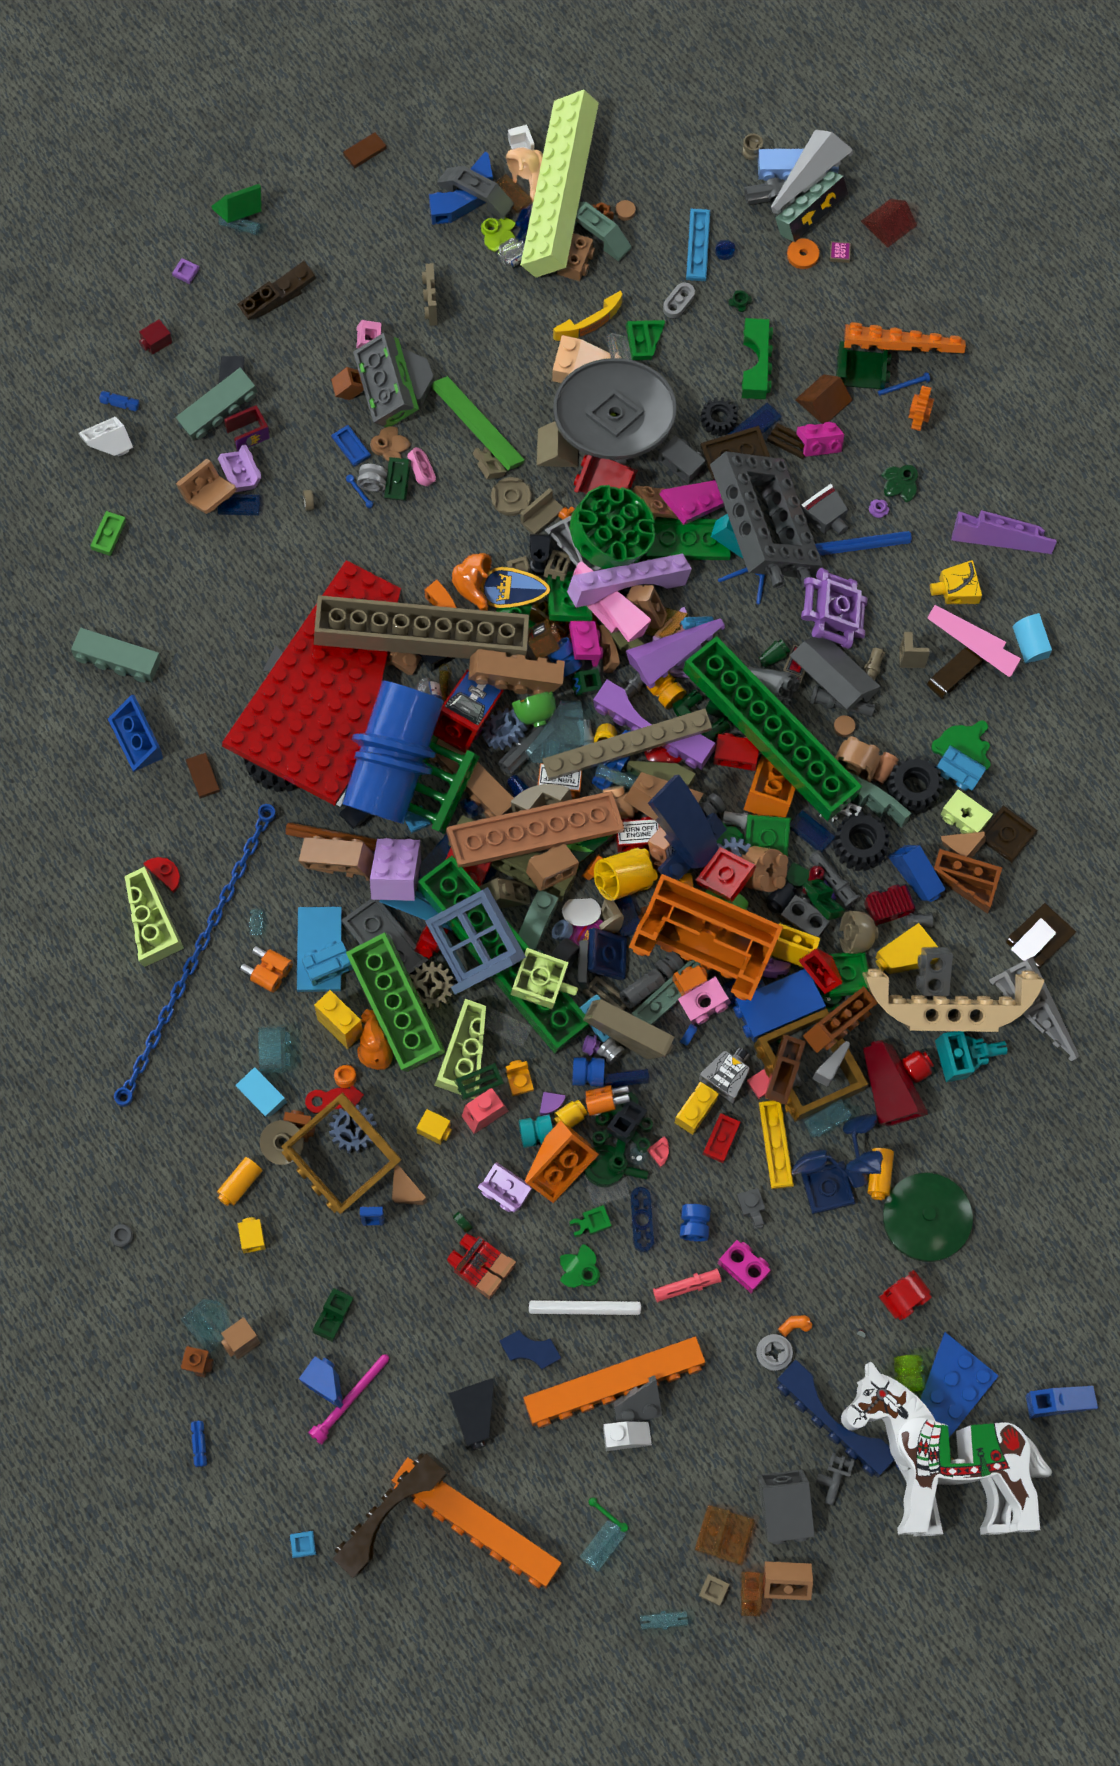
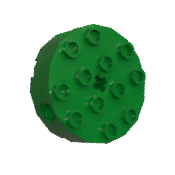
M601 485L589 491L571 515L569 528L574 546L592 565L603 569L638 563L655 539L653 513L642 498L633 491L623 487L619 489L610 487V485Z

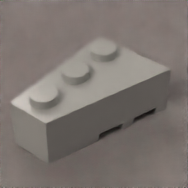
M571 516L545 529L557 541L558 546L569 555L570 560L576 567L582 561L593 571L603 570V568L592 565L574 546L569 528Z

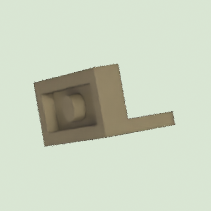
M551 488L546 490L520 513V523L531 534H538L558 517V514L563 509L553 498V490Z
M904 632L899 648L900 668H925L930 648H913V632Z

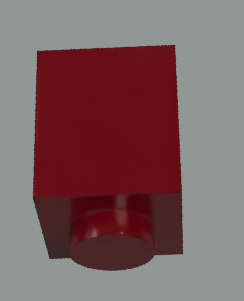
M160 319L139 331L140 345L145 351L149 350L152 355L173 343L171 333Z

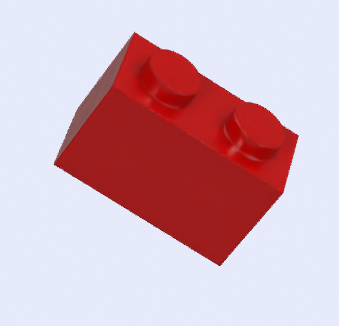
M730 733L718 734L714 765L755 771L759 750L747 737H735Z

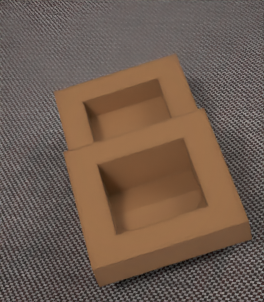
M600 625L597 630L600 631L599 646L603 648L604 673H612L620 664L619 656L609 631L604 625Z

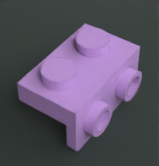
M242 445L238 452L220 454L218 457L220 465L228 482L237 488L236 492L256 488L261 479V473L256 467L253 455L249 452L247 445Z
M499 1163L493 1165L485 1180L478 1186L486 1198L495 1199L501 1203L500 1207L508 1212L518 1211L533 1189L524 1180Z

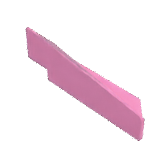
M581 561L578 563L573 575L593 572V570ZM618 591L602 598L595 604L586 605L611 633L620 630L628 642L642 637L651 622V619Z
M934 605L928 615L930 621L1008 677L1012 676L1021 658L1004 650L1005 641Z

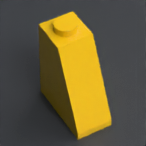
M918 923L880 949L875 957L877 959L876 964L882 971L886 970L888 974L920 969L918 967V956L921 955L922 947L938 946ZM934 958L930 962V965L935 964L938 961V958Z

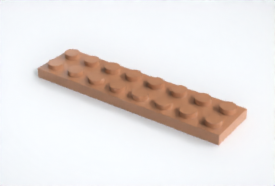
M609 791L449 826L446 832L457 865L464 868L550 849L562 844L568 845L622 833L624 826L613 793Z

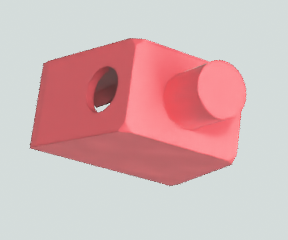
M491 1088L465 1105L462 1118L475 1134L509 1110Z

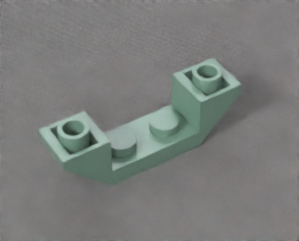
M579 202L574 227L579 223L604 242V251L617 261H620L632 246L618 225L587 202Z

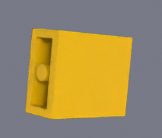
M331 990L314 1004L317 1020L347 1049L362 1036L361 1019Z

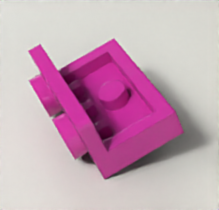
M825 422L824 424H807L806 426L797 427L796 434L804 443L803 454L806 457L842 451L844 433L835 423Z
M570 621L569 629L575 660H592V666L597 667L599 660L603 658V648L599 646L600 631L596 629L595 621Z

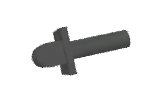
M834 1452L827 1469L834 1472L833 1477L818 1474L816 1481L817 1483L829 1486L825 1503L834 1505L842 1476L850 1477L855 1461L854 1459H851V1461L847 1460L843 1455L842 1457L835 1456L836 1453ZM833 1462L839 1464V1467H833ZM842 1466L849 1467L848 1471L842 1470Z

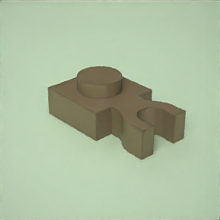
M485 447L481 452L479 448H475L473 455L479 460L477 465L486 479L504 477L506 470L496 457L491 456L490 450Z

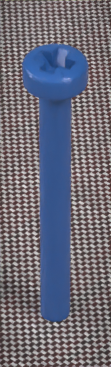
M926 372L922 377L877 392L880 396L923 381L928 383L930 382V376Z

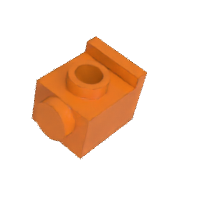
M698 965L694 968L689 966L681 971V975L678 972L674 973L672 980L681 996H684L706 983L708 974L703 966L700 967Z

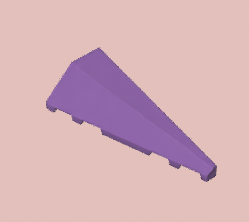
M719 618L626 650L629 663L640 674L641 680L651 689L655 686L657 679L660 677L665 678L668 675V670L675 665L680 666L700 649L701 643L705 640L710 641L717 630L725 629V625Z

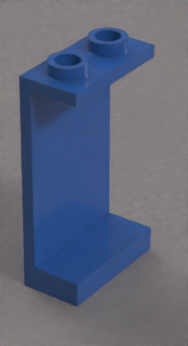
M803 969L757 989L751 1001L736 998V1006L733 1007L736 1017L738 1019L742 1018L745 1024L742 1028L746 1037H751L754 1043L759 1036L809 1014L824 1010L826 1005L812 977Z

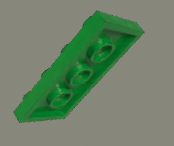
M656 518L653 524L655 539L647 551V559H658L683 554L686 560H730V550L711 537L715 521L718 519H696L683 525L679 519Z

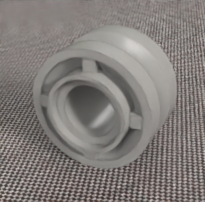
M376 464L361 465L357 485L363 490L381 492L385 490V480L387 479L388 471Z

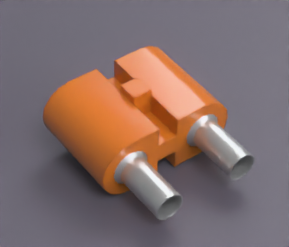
M255 946L252 953L262 958L261 964H258L255 969L243 964L240 970L250 975V981L274 993L281 985L282 978H286L290 972L293 961L271 949L266 952Z
M612 1085L587 1090L586 1104L589 1115L596 1116L604 1112L616 1110V1105L630 1102L629 1095L626 1094L629 1093L628 1085L614 1089Z

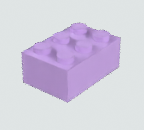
M377 839L370 875L372 900L415 901L421 865L420 840Z

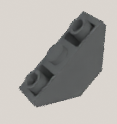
M401 348L418 407L421 408L432 389L431 386L434 382L433 373L426 358Z

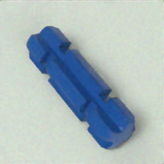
M102 391L99 397L100 402L104 404L111 403L110 405L124 409L128 407L132 411H137L139 408L138 399H128L126 396L114 393L110 395V392Z
M202 1421L191 1422L195 1467L207 1465V1458L204 1455L206 1453L205 1434L203 1433L204 1423Z

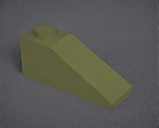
M629 761L627 764V772L637 777L643 772L669 781L674 775L679 774L688 788L695 781V773L685 765L645 761Z

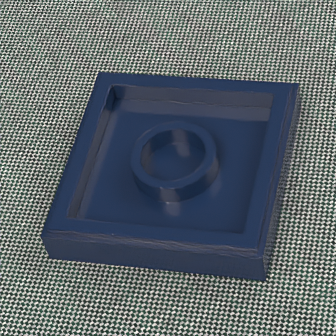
M597 928L589 929L587 971L617 980H624L626 974L627 938Z
M844 1161L837 1162L844 1170H846ZM834 1164L825 1165L815 1172L801 1174L812 1215L855 1205L848 1176L843 1177L842 1172Z

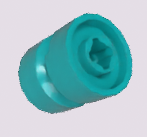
M549 1114L537 1116L535 1121L532 1118L519 1120L523 1148L536 1146L537 1142L543 1143L546 1135L553 1129Z

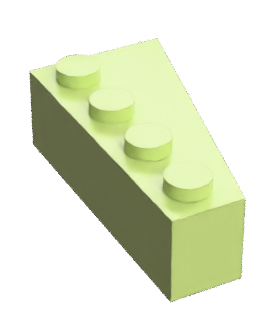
M465 999L434 1086L461 1095L454 1080L481 1069L486 1006ZM480 1075L462 1082L463 1086L479 1080ZM479 1085L465 1090L466 1093L479 1089Z

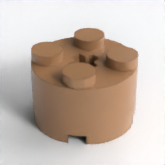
M852 736L842 742L835 756V759L848 772L868 782H871L881 760L878 754L880 750L877 746L868 745Z
M752 846L747 849L749 851L745 855L742 854L741 858L755 864L756 868L745 884V887L765 892L782 889L786 883L788 857L779 850Z

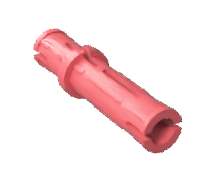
M716 1268L699 1275L695 1273L693 1277L662 1287L653 1288V1293L658 1303L694 1290L701 1291L703 1287L721 1283L722 1281Z

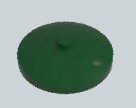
M919 1173L904 1178L894 1186L884 1204L883 1225L889 1240L901 1253L917 1261L936 1262L951 1257L962 1248L972 1229V1208L966 1194L956 1183L938 1174Z

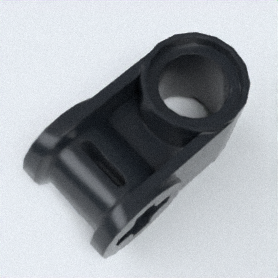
M530 534V568L534 573L543 574L549 561L551 535Z

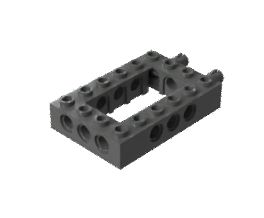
M724 452L710 466L748 572L769 575L772 586L776 589L786 584L783 576L797 577L802 591L806 590L804 579L811 577L823 565L784 459ZM755 486L765 487L762 490V495L768 505L769 515L772 516L776 527L775 531L780 538L781 544L772 542L770 531L767 528L763 512L760 509L753 489Z

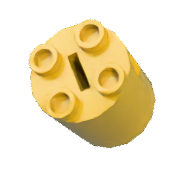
M635 848L600 859L595 863V885L605 899L609 901L616 900L635 892L649 889L653 885V881L657 880L658 875L649 859L648 850L645 848Z

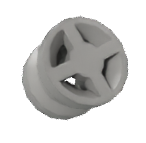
M610 1037L601 1045L597 1053L600 1056H604L606 1062L611 1065L623 1054L625 1049L622 1046L616 1045L615 1040Z

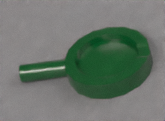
M610 1145L593 1147L599 1155L584 1170L586 1178L592 1184L599 1187L616 1185L623 1175L647 1180L648 1171L628 1166L622 1174L612 1173L609 1169V1161L615 1155L616 1148ZM620 1160L614 1161L616 1165L622 1164Z

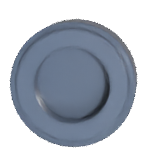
M566 920L558 921L552 929V937L559 942L565 938L569 939L573 933V925Z

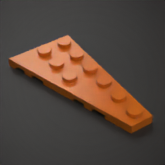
M856 322L845 325L844 348H851L852 344H857L861 346V349H869V347L877 345V348L883 350L911 351L912 347H917L921 351L927 352L932 350V348H937L936 350L940 352L965 353V340H962V337L959 336L946 338L938 333L924 335L916 330H911L908 333L902 332V329L899 328L882 329L878 325L863 327L862 324Z

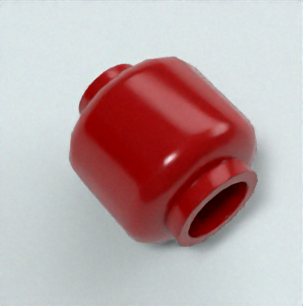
M915 1051L901 1061L914 1083H919L932 1074V1067L934 1065L926 1052Z

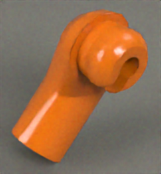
M806 1315L791 1316L778 1328V1331L786 1337L794 1328H801L807 1332L811 1330L813 1324Z

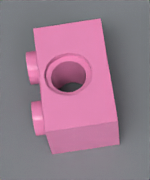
M716 977L678 999L693 1025L705 1023L709 1020L710 1015L715 1012L719 1014L725 1011L731 1003ZM704 998H710L711 1004L708 1007L703 1008L700 1006Z

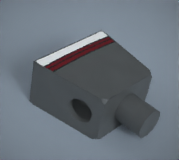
M831 483L801 504L806 519L821 532L825 533L833 528L841 535L848 529L847 524L843 521L847 515V507Z

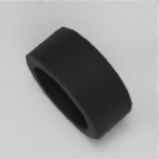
M568 938L562 940L551 954L554 958L569 962L564 976L576 961L580 948Z

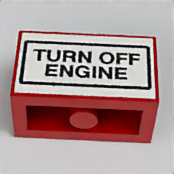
M643 817L641 820L621 819L624 831L616 834L617 852H626L635 848L649 850L648 840L659 829V824L651 817Z

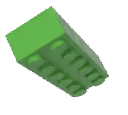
M384 932L347 951L346 954L401 1070L408 1072L446 1053L391 936Z

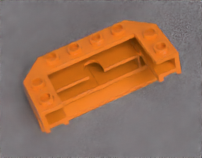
M661 874L646 913L637 926L629 948L633 949V952L640 956H649L656 944L666 952L673 951L678 953L681 958L687 961L694 960L705 969L717 970L722 976L729 979L735 978L736 981L731 992L741 1000L748 999L751 1001L783 926ZM666 922L674 924L679 941L671 940L660 934Z

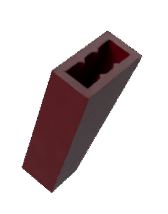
M879 1040L872 1042L871 1046L863 1048L879 1124L894 1126L928 1115L927 1109L893 1045Z

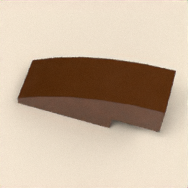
M788 1035L782 1036L765 1098L787 1105L806 1041Z

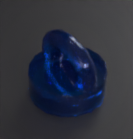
M728 240L719 241L715 247L716 256L721 260L731 259L735 254V244Z

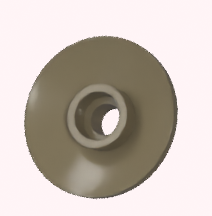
M285 1120L274 1121L267 1125L260 1136V1148L263 1155L270 1162L278 1165L292 1163L293 1161L288 1162L281 1153L284 1150L281 1147L280 1138H286L288 1141L300 1129L292 1122ZM303 1137L292 1146L299 1155H301L304 1148Z

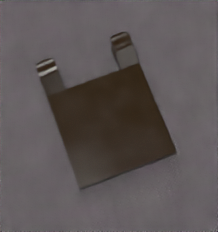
M1046 903L1037 909L1018 929L1011 933L1006 940V943L1012 947L1040 918L1047 921L1058 933L1039 952L1040 955L1034 960L1038 969L1076 933Z

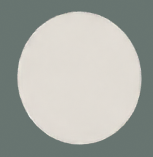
M592 898L569 899L562 908V914L565 920L572 925L587 926L599 919L601 908Z

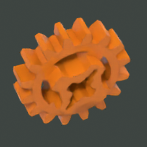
M922 386L920 394H914L908 417L913 419L911 429L921 431L923 422H929L934 402L933 398H929L931 387Z

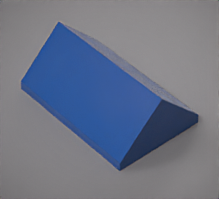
M131 695L108 718V721L134 772L163 759V755L135 695Z

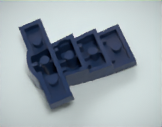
M679 774L674 775L648 804L658 816L656 822L665 831L666 835L664 838L675 849L658 868V871L679 881L690 868L705 867L718 850L717 839L727 829L715 813H711L707 817L705 816L699 803Z

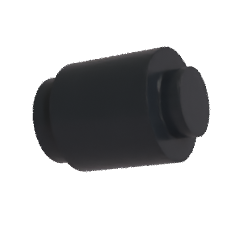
M786 881L782 889L771 892L766 899L768 909L773 913H782L795 896V887Z

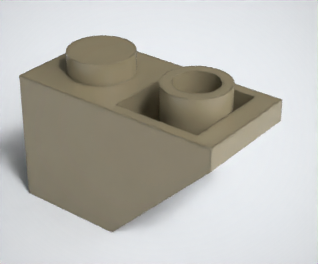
M496 878L479 886L481 890L489 888L499 908L531 904L528 885L524 883Z

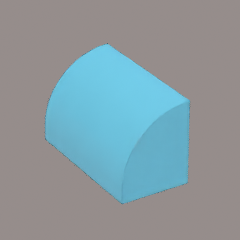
M1034 614L1016 622L1013 625V629L1024 662L1030 663L1049 658L1052 649L1040 614Z
M255 1067L235 1085L265 1117L275 1114L287 1103L286 1099Z

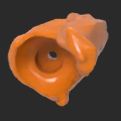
M486 553L469 555L461 564L453 569L452 582L464 598L477 605L479 610L488 611L487 600L480 587L483 578L488 577L487 573L491 569L492 559Z
M366 1009L361 1015V1022L365 1025L360 1038V1046L357 1047L358 1058L368 1068L385 1070L391 1064L394 1053L374 1011Z

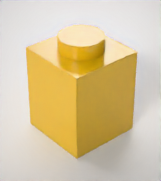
M426 1109L416 1128L418 1134L440 1145L443 1140L447 1141L453 1130L450 1128V1120Z
M249 1217L238 1223L241 1247L244 1254L266 1250L260 1219L256 1220L255 1217Z

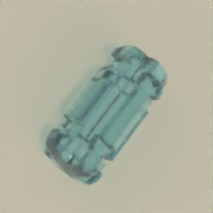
M252 909L250 911L252 916H250L249 928L251 930H249V933L253 936L261 935L262 931L260 929H262L263 916L261 915L263 911Z

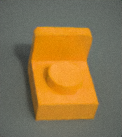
M516 1060L510 1062L506 1066V1074L512 1096L534 1091L527 1061Z

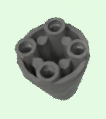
M752 666L747 667L789 710L792 705L791 698L800 686V680L796 679V675L786 671Z

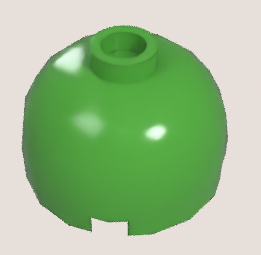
M553 691L529 696L522 702L518 700L512 703L516 717L526 725L533 724L534 728L546 725V720L553 716L556 708Z

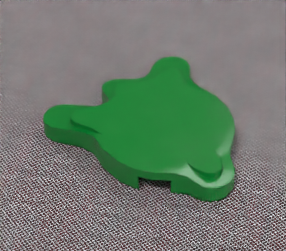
M981 720L972 726H952L932 742L931 749L934 753L943 757L951 745L985 766V771H987L991 764L985 754L990 744L987 741H982L980 737L987 731L988 724Z

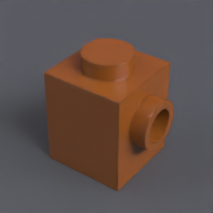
M346 367L331 379L336 397L351 400L364 391L359 371Z

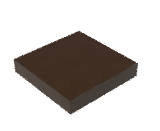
M1003 805L982 832H985V844L1012 863L1038 830Z

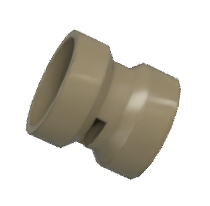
M749 134L744 138L742 153L748 160L758 159L759 149L763 147V140L759 135Z

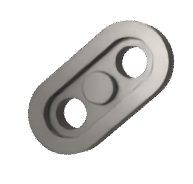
M689 283L678 284L664 301V314L669 318L681 316L694 299V287ZM686 293L688 296L683 297L681 294ZM671 307H674V308H676L677 310L672 311V310H670V308H671Z

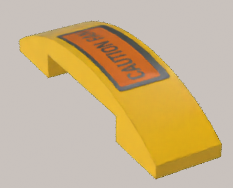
M619 291L606 298L602 310L574 325L569 319L553 328V339L561 341L562 335L580 338L598 330L616 314L622 304L623 293Z

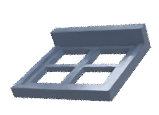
M488 887L425 921L458 981L457 984L451 987L454 994L526 958ZM482 903L493 926L477 934L466 911ZM458 917L469 938L452 946L441 925ZM496 929L508 951L491 959L479 937ZM472 942L483 964L466 972L455 950Z

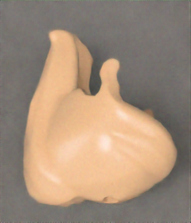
M524 147L509 150L506 160L508 168L512 173V183H517V175L529 180L530 199L534 202L543 153L539 150H531Z

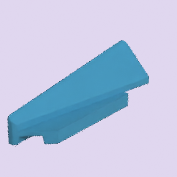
M416 891L415 901H379L424 920H428L438 914L418 891ZM446 923L441 925L442 927L451 930Z

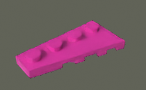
M716 480L663 489L660 493L662 499L683 525L725 506Z

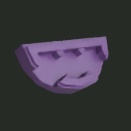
M769 958L762 976L777 978L778 975H786L790 970L791 963Z

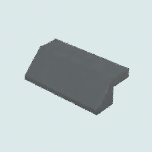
M813 637L805 640L789 655L793 661L848 712L861 699L867 703L881 689V686L835 643L821 637L818 639Z

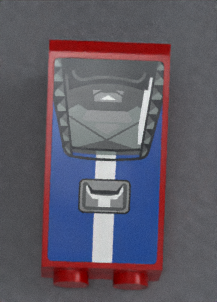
M468 669L444 702L433 733L434 736L464 753L471 747L504 691L495 688L493 685H480L475 681L468 680Z

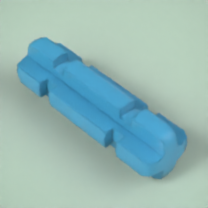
M712 616L685 617L681 621V625H683V629L687 630L714 621V618Z

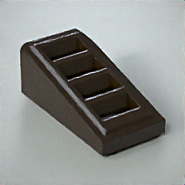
M541 599L532 606L529 620L537 624L545 623V628L562 637H565L570 632V622L549 620L547 601Z

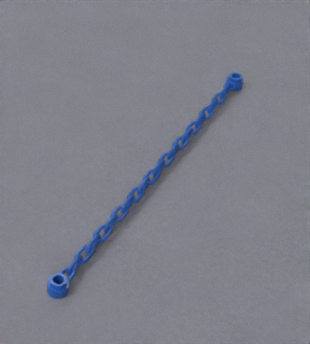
M263 804L259 807V818L255 825L256 831L253 837L247 840L243 849L244 855L240 861L236 862L231 872L232 879L230 883L225 885L220 893V903L217 908L211 911L207 920L208 926L205 932L199 935L195 943L196 950L193 956L187 959L183 967L184 974L181 980L174 984L170 993L172 998L168 1005L162 1008L158 1016L159 1023L156 1029L150 1032L146 1040L144 1053L136 1059L131 1079L127 1080L123 1087L117 1089L114 1093V1099L119 1106L126 1107L131 1104L133 1100L132 1094L136 1088L135 1080L138 1074L143 1073L149 1062L148 1055L151 1049L157 1046L161 1038L160 1031L163 1025L167 1024L174 1012L173 1005L177 999L182 997L186 989L185 981L188 975L194 973L198 965L197 958L200 952L206 949L211 938L210 932L213 927L218 925L223 915L222 908L224 904L229 902L234 894L236 880L243 876L247 867L246 861L249 855L255 852L259 844L258 837L260 833L265 831L269 822L275 819L276 813L272 805ZM265 812L271 813L269 817L263 816ZM261 821L265 822V825H264L263 828H262V825H259V823H260ZM252 840V843H255L252 851L250 852V849H247L250 841ZM240 864V867H243L241 873L238 875V873H235L238 865ZM228 888V890L231 892L228 898L226 899V896L223 895L226 889ZM216 912V914H219L216 922L214 923V921L211 920L213 914ZM202 936L205 939L207 938L203 947L199 944ZM190 960L192 963L195 962L191 971L186 969ZM178 984L179 987H182L179 995L174 993ZM167 1009V1011H170L167 1019L165 1020L164 1017H161L164 1011ZM153 1034L158 1036L154 1045L152 1042L149 1043ZM140 1059L145 1061L141 1070L137 1067ZM128 1083H129V1086H132V1085H133V1087H132L131 1090H129L128 1088H126L127 1085H128ZM122 1095L128 1096L126 1101H121L120 1097Z

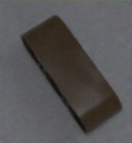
M965 647L928 681L927 686L941 699H944L943 696L948 692L951 693L962 679L965 680L970 676L976 666L980 667L984 659L968 647Z

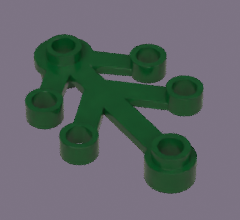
M631 1092L626 1093L631 1101L638 1104L635 1094ZM625 1103L616 1105V1110L596 1115V1123L599 1126L607 1125L609 1119L614 1117L618 1111H621ZM604 1116L606 1120L600 1121L598 1117ZM644 1117L639 1125L640 1130L645 1133L650 1132L653 1127V1121L648 1117ZM647 1122L650 1124V1127L645 1128L642 1124ZM607 1129L593 1134L592 1142L594 1145L603 1146L606 1140L612 1137V1135L606 1132ZM635 1131L632 1141L636 1144L637 1150L640 1153L648 1152L650 1141L647 1138H642ZM601 1136L603 1140L597 1141L595 1138ZM617 1139L615 1155L609 1161V1169L614 1174L624 1173L627 1167V1160L624 1157L626 1143ZM645 1143L647 1147L641 1148L639 1144ZM620 1160L622 1164L616 1165L614 1161Z

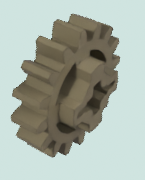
M431 962L429 967L426 963H423V969L420 970L416 967V976L411 974L410 977L414 979V987L424 1007L427 1005L428 1009L433 1010L435 1005L441 1009L442 1002L449 1003L447 1000L448 996L454 997L450 991L453 986L451 982L455 980V977L448 976L451 971L448 968L444 970V965L442 964L436 966L435 962ZM438 973L443 976L445 982L439 980ZM432 983L436 984L435 987H432L431 989L428 988V985H432ZM419 990L425 992L426 999L421 996Z

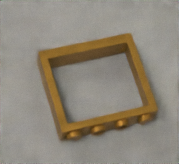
M827 1009L757 1039L754 1044L757 1052L756 1056L762 1060L768 1078L771 1076L776 1058L769 1043L781 1039L783 1035H790L818 1023L829 1014ZM835 1038L837 1043L830 1048L833 1053L845 1042L843 1038L839 1041ZM849 1048L840 1067L850 1086L803 1107L792 1088L785 1109L786 1112L790 1113L795 1122L864 1091L868 1083Z
M344 1093L335 1098L281 1146L284 1150L281 1153L288 1162L294 1161L297 1164L298 1168L296 1171L303 1179L308 1177L313 1183L311 1188L318 1196L323 1194L328 1200L326 1205L334 1213L338 1211L340 1214L402 1160ZM339 1104L389 1159V1162L343 1203L338 1200L292 1147Z

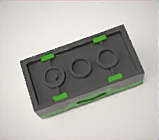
M382 333L353 352L373 423L390 427L419 410L398 338Z

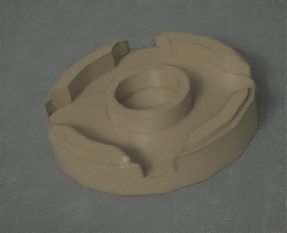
M503 478L492 488V505L503 515H519L531 504L532 494L530 487L519 478Z

